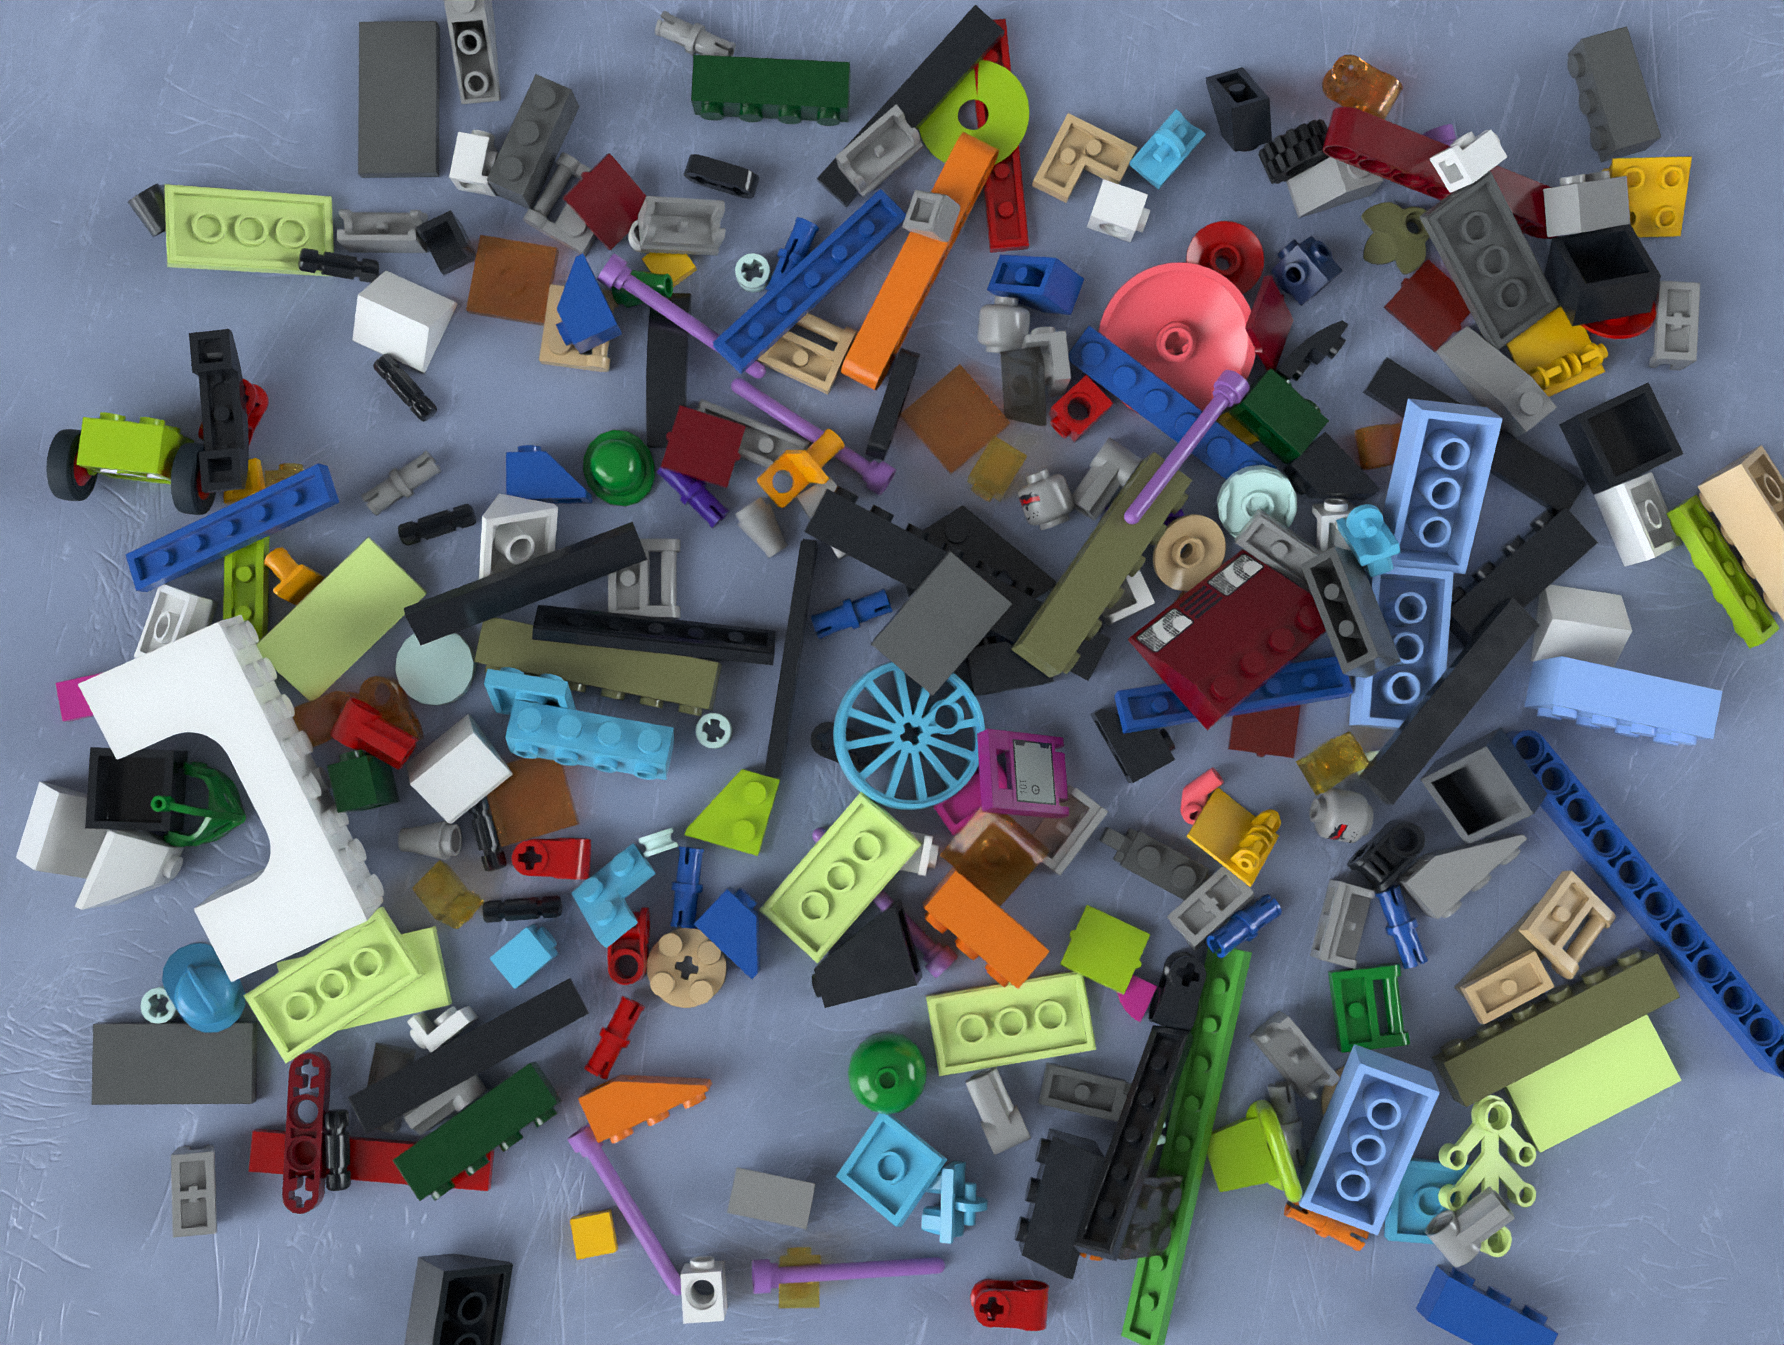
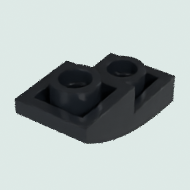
M1341 320L1318 331L1299 345L1275 372L1282 374L1288 380L1292 378L1297 382L1311 362L1317 365L1326 356L1333 359L1346 341L1341 335L1348 324Z

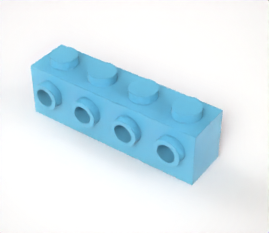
M514 699L505 738L510 753L523 758L535 759L538 757L554 760L559 764L567 766L583 765L594 767L599 771L607 773L617 771L633 774L636 777L647 780H654L656 778L667 780L674 747V728Z

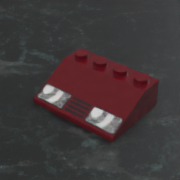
M1242 549L1130 636L1128 641L1208 731L1317 642L1327 631L1314 598L1307 591Z

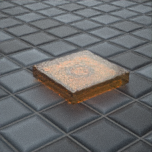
M480 235L466 311L474 315L544 326L550 284L554 282L559 254L557 247Z
M960 364L900 414V417L950 475L1010 426V421Z
M537 757L535 759L522 758L506 763L513 775L487 795L501 847L580 824L564 767L554 760Z
M981 806L941 852L940 856L996 904L1001 906L1047 856L1050 850L1008 814L982 812Z

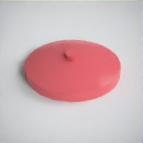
M1170 262L1159 264L1131 277L1114 293L1108 302L1098 329L1101 334L1201 410H1204L1213 399L1214 383L1223 371H1235L1247 380L1256 356L1255 347L1245 330L1251 309L1243 294L1231 281L1220 273L1193 263ZM1121 401L1124 405L1133 410L1131 407H1129L1127 404Z

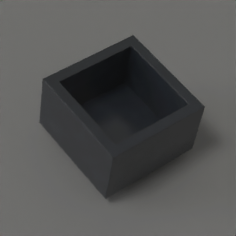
M1631 224L1552 238L1544 272L1572 326L1651 312L1661 278L1659 271Z
M1649 382L1559 424L1593 495L1683 455V451Z
M1502 728L1436 760L1420 779L1466 845L1533 815L1547 795L1545 789Z
M90 747L85 829L183 830L184 813L173 810L169 812H156L151 807V801L155 796H171L175 802L185 804L186 774H184L185 769L182 766L184 762H187L188 751L140 749L117 760L111 748Z

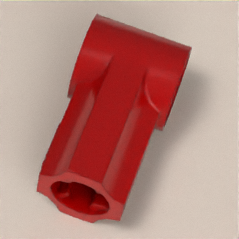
M350 697L330 730V736L349 748L355 750L363 749L400 770L412 755L419 739L381 718V712L373 706Z

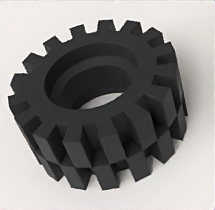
M1312 120L1307 125L1303 123L1294 130L1290 129L1283 136L1279 135L1274 138L1273 142L1267 143L1264 146L1265 148L1259 151V158L1272 184H1279L1282 181L1286 182L1325 159L1330 158L1323 152L1328 130L1324 120Z

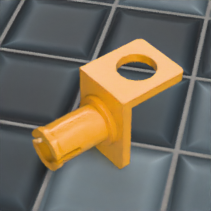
M826 429L824 434L806 451L786 450L757 478V483L778 507L784 508L809 483L825 484L829 480L821 468L842 450L845 444L834 431ZM780 470H785L792 476V487L786 493H779L773 487V476Z
M283 547L271 551L264 560V564L281 581L273 589V592L278 597L294 605H297L325 578V576L303 564L298 565Z

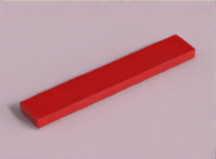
M995 19L993 21L1004 30V36L982 60L999 64L1011 72L1006 19ZM979 63L974 67L977 92ZM974 100L977 129H979L987 122L989 112L983 102ZM1018 145L1007 158L994 165L983 186L990 253L1026 250L1029 248Z
M256 1129L252 1131L248 1172L283 1174L286 1131ZM350 1136V1165H348L347 1170L351 1171V1180L408 1185L392 1160L417 1142ZM301 1141L296 1148V1157L302 1163H311L315 1159V1147L310 1142ZM494 1150L486 1155L490 1162L471 1176H468L466 1171H463L452 1179L456 1186L454 1189L489 1191L492 1181ZM326 1168V1174H328L330 1169ZM310 1170L302 1173L295 1171V1176L304 1174V1176L308 1177L314 1175L315 1171Z

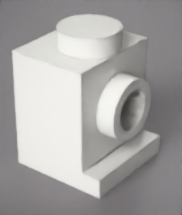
M1490 129L1483 131L1477 136H1474L1472 131L1468 132L1450 144V148L1432 156L1430 161L1451 193L1477 181L1506 159L1507 155L1501 147L1498 136Z
M472 130L471 134L458 132L449 178L458 190L496 197V193L487 182L489 173L499 154L494 146L495 136L491 133L481 130Z

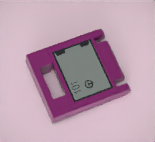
M989 728L977 733L982 812L1055 819L1070 816L1069 807L1059 805V803L1068 801L1065 753L1055 752V749L1064 747L1063 737ZM1004 752L1007 789L999 788L997 755Z

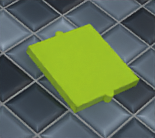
M1086 905L1076 930H1071L1069 933L1071 941L1060 965L1124 995L1135 969H1139L1142 965L1139 960L1151 934Z

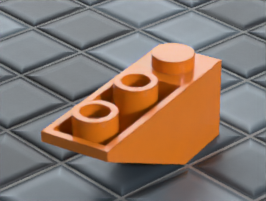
M619 1075L585 1091L578 1100L597 1142L600 1143L610 1138L613 1144L634 1133L632 1127L646 1121L648 1126H652L670 1116L668 1110L683 1104L684 1108L687 1109L706 1099L705 1092L709 1091L712 1082L708 1078Z

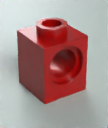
M1085 375L1051 407L1048 414L1052 418L1050 424L1061 437L1066 439L1069 436L1076 442L1110 410L1113 402ZM1073 403L1082 404L1087 409L1088 417L1083 420L1072 418L1068 413V406Z

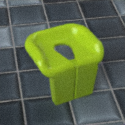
M1257 1100L1247 1109L1246 1117L1212 1131L1207 1156L1219 1192L1268 1182L1271 1186L1284 1191L1290 1202L1296 1203L1302 1199L1301 1185L1281 1125L1270 1102L1267 1100Z

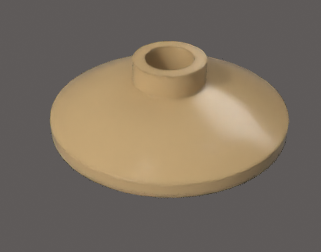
M1190 514L1172 521L1167 526L1164 535L1155 544L1153 551V565L1158 578L1174 590L1189 591L1222 565L1226 551L1224 534L1216 522L1203 515ZM1184 545H1187L1185 551L1180 554Z

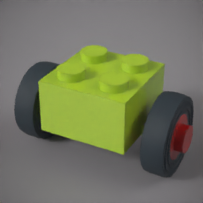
M101 412L99 419L83 417L81 430L63 429L59 431L50 444L46 465L47 480L51 492L59 499L67 501H83L87 499L94 489L99 473L115 479L171 485V495L176 509L185 514H206L215 500L216 492L204 493L201 487L199 452L205 451L204 444L194 443V440L181 435L180 428L165 425L164 420L140 417L139 423L125 421L126 417L122 415Z

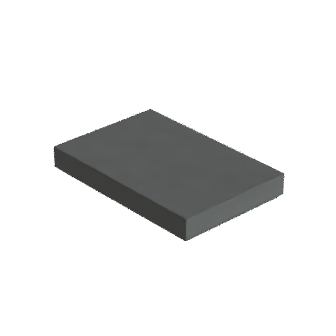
M949 550L873 639L871 645L931 695H934L1012 603Z

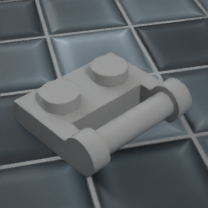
M562 152L556 161L558 168L534 209H528L523 220L536 230L579 254L583 253L586 257L597 236L568 204L564 207L556 223L546 219L570 177L573 175L581 180L582 172H589L591 170L574 157Z
M640 539L647 560L608 574V612L680 619V606H677V553L680 552V540ZM650 552L661 553V605H650Z

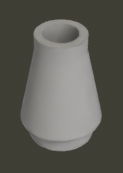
M762 497L735 514L740 521L737 525L766 553L768 558L788 546L783 538L771 504L766 505Z
M446 820L413 828H402L398 837V845L402 852H413L447 860L450 856H457L462 846V833L459 825L449 824Z

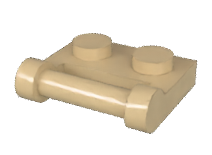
M550 284L539 356L541 364L609 372L611 360L607 357L609 341L594 347L592 355L580 354L573 344L565 345L556 324L562 322L557 307L565 286ZM602 289L610 309L614 313V308H617L619 305L615 302L612 291Z
M807 313L796 325L836 342L837 346L834 351L788 331L757 361L770 369L829 395L858 331L848 326L845 329Z
M1572 870L1562 871L1520 927L1519 931L1552 963L1551 967L1557 974L1566 979H1573L1579 970L1578 963L1603 928L1607 929L1612 925L1616 915ZM1588 914L1589 920L1565 952L1562 948Z

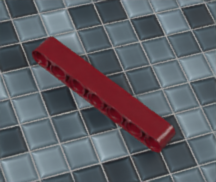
M1338 107L1332 111L1323 146V152L1327 156L1440 201L1451 194L1430 161L1432 156L1450 148V146L1356 108ZM1498 165L1490 171L1522 233L1541 239L1558 237H1547L1543 189L1552 187Z

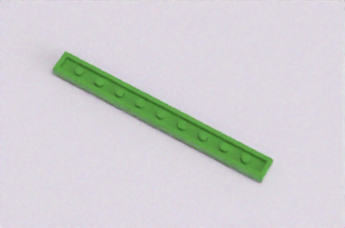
M1208 947L1204 964L1206 980L1198 1002L1197 1016L1190 1031L1194 1039L1175 1093L1166 1133V1143L1163 1146L1121 1336L1141 1345L1165 1344L1252 952L1234 948L1225 957L1219 958L1217 953L1221 949L1214 954Z

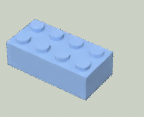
M1408 398L1382 515L1384 522L1400 546L1401 553L1391 556L1393 566L1451 571L1459 574L1466 573L1503 419L1489 408Z
M1393 566L1394 569L1392 571L1370 577L1364 568L1401 661L1367 678L1353 676L1349 726L1397 730L1446 671L1454 572Z
M1560 656L1533 662L1524 707L1538 710L1537 717L1556 721H1561L1562 718L1576 720L1575 725L1585 728H1615L1614 733L1622 736L1639 738L1642 735L1654 737L1653 742L1658 744L1696 746L1697 740L1714 738L1722 691Z
M1354 1044L1340 1076L1341 1080L1338 1081L1306 1157V1164L1303 1165L1298 1176L1303 1194L1302 1199L1299 1201V1206L1378 1235L1440 1091L1432 1072Z

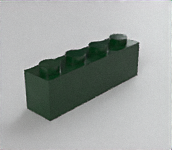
M693 55L691 103L695 115H700L703 119L712 121L722 120L724 116L739 117L745 122H760L763 118L778 119V121L785 124H798L801 120L817 121L820 125L836 126L840 122H849L850 62Z
M531 1062L392 1161L419 1201L430 1195L436 1201L456 1187L452 1179L463 1171H466L468 1176H471L490 1162L486 1157L488 1153L498 1146L505 1152L524 1138L520 1131L534 1122L538 1128L558 1113L554 1107L562 1102L537 1062Z

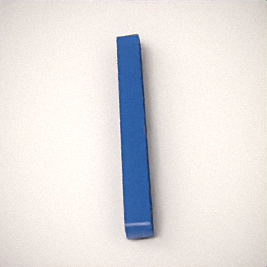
M1533 730L1510 731L1506 733L1515 748L1520 738H1523L1528 745V752L1523 759L1547 792L1546 797L1540 804L1542 809L1753 1063L1763 1072L1784 1078V1060L1780 1066L1776 1064L1777 1055L1782 1050L1784 1052L1783 1024L1544 737ZM1546 769L1551 771L1554 779L1549 789L1544 787L1541 779ZM1575 800L1579 806V813L1572 820L1568 815L1567 808L1568 804ZM1598 831H1601L1604 836V845L1600 850H1597L1593 843L1594 835ZM1624 862L1630 867L1629 877L1625 881L1621 879L1619 874L1620 867ZM1652 893L1656 903L1653 910L1648 912L1645 901L1648 895ZM1678 924L1681 928V936L1674 943L1671 933L1672 929ZM1702 956H1705L1707 966L1704 972L1700 974L1697 966L1698 961ZM1730 987L1733 993L1732 1000L1725 1004L1724 993ZM1757 1019L1758 1030L1754 1035H1751L1750 1025Z

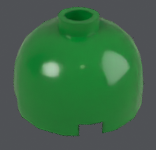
M890 1031L872 1034L865 1041L861 1042L851 1055L848 1067L850 1089L858 1102L873 1112L886 1115L902 1112L913 1105L924 1091L927 1079L925 1058L917 1045L911 1042L905 1035Z

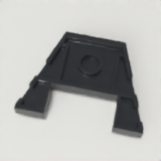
M963 505L923 530L930 534L927 542L938 548H941L943 542L952 545L965 553L962 560L976 567L978 561H982L999 570L1000 573L1005 571L1011 581L1015 579L1033 588L1035 591L1032 597L1035 599L1054 588L1057 584L1052 577ZM906 586L908 597H910L915 590Z

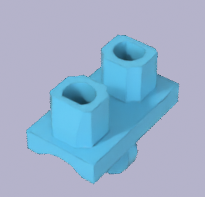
M1175 109L1133 157L1129 165L1159 190L1204 139L1206 133L1189 123L1182 113Z
M1369 504L1360 505L1349 513L1347 519L1341 518L1336 520L1339 532L1361 566L1365 565V569L1370 577L1394 569L1391 556L1401 553L1400 546L1384 522L1383 516L1377 507Z
M953 1161L947 1166L942 1167L926 1190L928 1193L941 1194V1207L928 1205L923 1209L921 1229L940 1235V1243L952 1244L955 1237L963 1236L964 1225H975L976 1212H982L988 1208V1200L976 1196L977 1184L973 1182L965 1183L966 1162Z

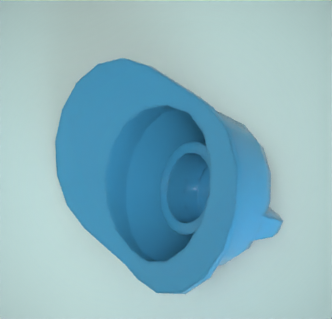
M192 943L179 948L168 958L163 968L162 983L175 1008L190 1027L204 1033L220 1032L231 1027L240 1018L245 1008L246 999L243 996L246 994L240 979L233 982L230 981L213 946L205 943Z

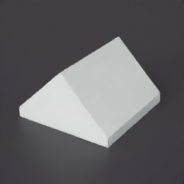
M385 271L358 294L352 340L382 355L389 354L394 360L425 374L458 304L391 272Z
M1652 472L1594 495L1624 567L1650 560L1682 544L1680 537L1671 528L1670 520L1666 515L1669 511Z
M498 494L482 516L479 579L555 551L558 507L552 503Z
M166 584L159 586L134 657L138 658L210 626L219 602Z
M1549 585L1539 596L1536 622L1540 626L1534 633L1531 661L1564 656L1614 667L1632 632L1622 596Z
M469 714L407 763L410 785L449 824L455 822L513 775L507 764Z
M39 782L16 858L35 871L87 879L107 831L110 829H85L87 794L50 783Z

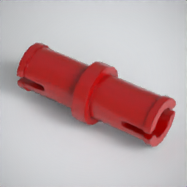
M626 996L621 997V1001L607 1027L603 1026L599 1032L601 1039L584 1067L585 1070L597 1077L600 1074V1078L605 1080L608 1079L609 1073L622 1048L626 1049L631 1041L628 1037L641 1012L645 1009L642 1004L633 999L629 1000Z

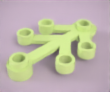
M1489 1095L1474 1103L1471 1111L1472 1124L1455 1144L1446 1143L1439 1150L1438 1157L1440 1163L1444 1167L1457 1171L1465 1167L1468 1160L1467 1155L1481 1141V1153L1455 1185L1446 1184L1439 1191L1438 1199L1440 1204L1449 1210L1457 1211L1467 1203L1468 1197L1480 1182L1481 1192L1490 1186L1499 1194V1179L1507 1187L1508 1199L1513 1204L1521 1207H1530L1536 1199L1535 1188L1531 1184L1524 1182L1499 1154V1138L1508 1147L1507 1156L1509 1160L1523 1167H1528L1534 1163L1536 1159L1535 1147L1525 1142L1511 1127L1512 1113L1505 1101L1498 1096ZM1523 1148L1524 1154L1523 1157L1520 1159L1519 1153L1520 1150ZM1455 1151L1456 1157L1451 1163L1450 1157L1452 1152ZM1522 1189H1524V1195L1520 1199L1519 1193ZM1455 1192V1200L1453 1203H1451V1195ZM1504 1226L1490 1236L1489 1239L1487 1238L1483 1241L1480 1251L1493 1257L1504 1256L1509 1251L1512 1243L1509 1229Z

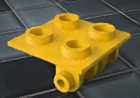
M1692 156L1612 158L1609 168H1603L1602 171L1609 170L1610 178L1627 176L1630 224L1638 237L1681 236Z
M1562 307L1554 309L1506 344L1514 363L1529 374L1548 397L1605 372L1602 363L1603 359L1608 357L1606 347L1602 343L1598 345L1592 343L1586 329L1581 325L1572 326Z
M1216 788L1186 837L1251 887L1279 837L1275 832L1281 826L1280 815L1277 811L1268 809L1255 817L1220 788Z

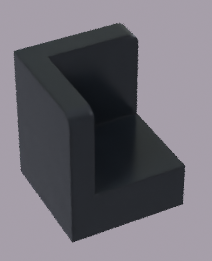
M451 210L416 227L420 237L428 245L443 275L478 259L462 224Z

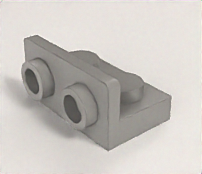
M1054 327L1033 329L1031 334L1026 335L1020 352L1021 361L1041 359L1042 362L1038 363L1040 386H1047L1048 397L1063 396L1071 380L1066 331L1055 332Z

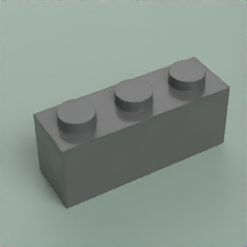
M1627 26L1582 38L1568 53L1567 65L1569 74L1572 78H1575L1580 93V110L1587 116L1592 148L1598 152L1601 163L1612 160V158H1620L1645 151L1661 138V134Z
M535 74L487 178V182L496 195L527 209H533L579 109L578 102L571 89Z
M1334 546L1301 564L1343 674L1367 678L1401 661L1365 570L1359 564L1352 551Z

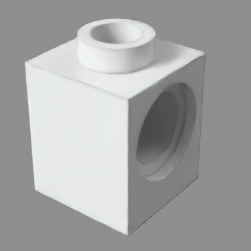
M1103 179L1087 228L1131 242L1135 231L1143 233L1149 217L1150 210L1144 208L1148 194Z
M698 1256L690 1259V1263L684 1264L680 1274L683 1324L724 1321L728 1309L725 1260L714 1261L713 1256ZM698 1280L709 1281L714 1287V1292L710 1295H701L695 1290L694 1283Z

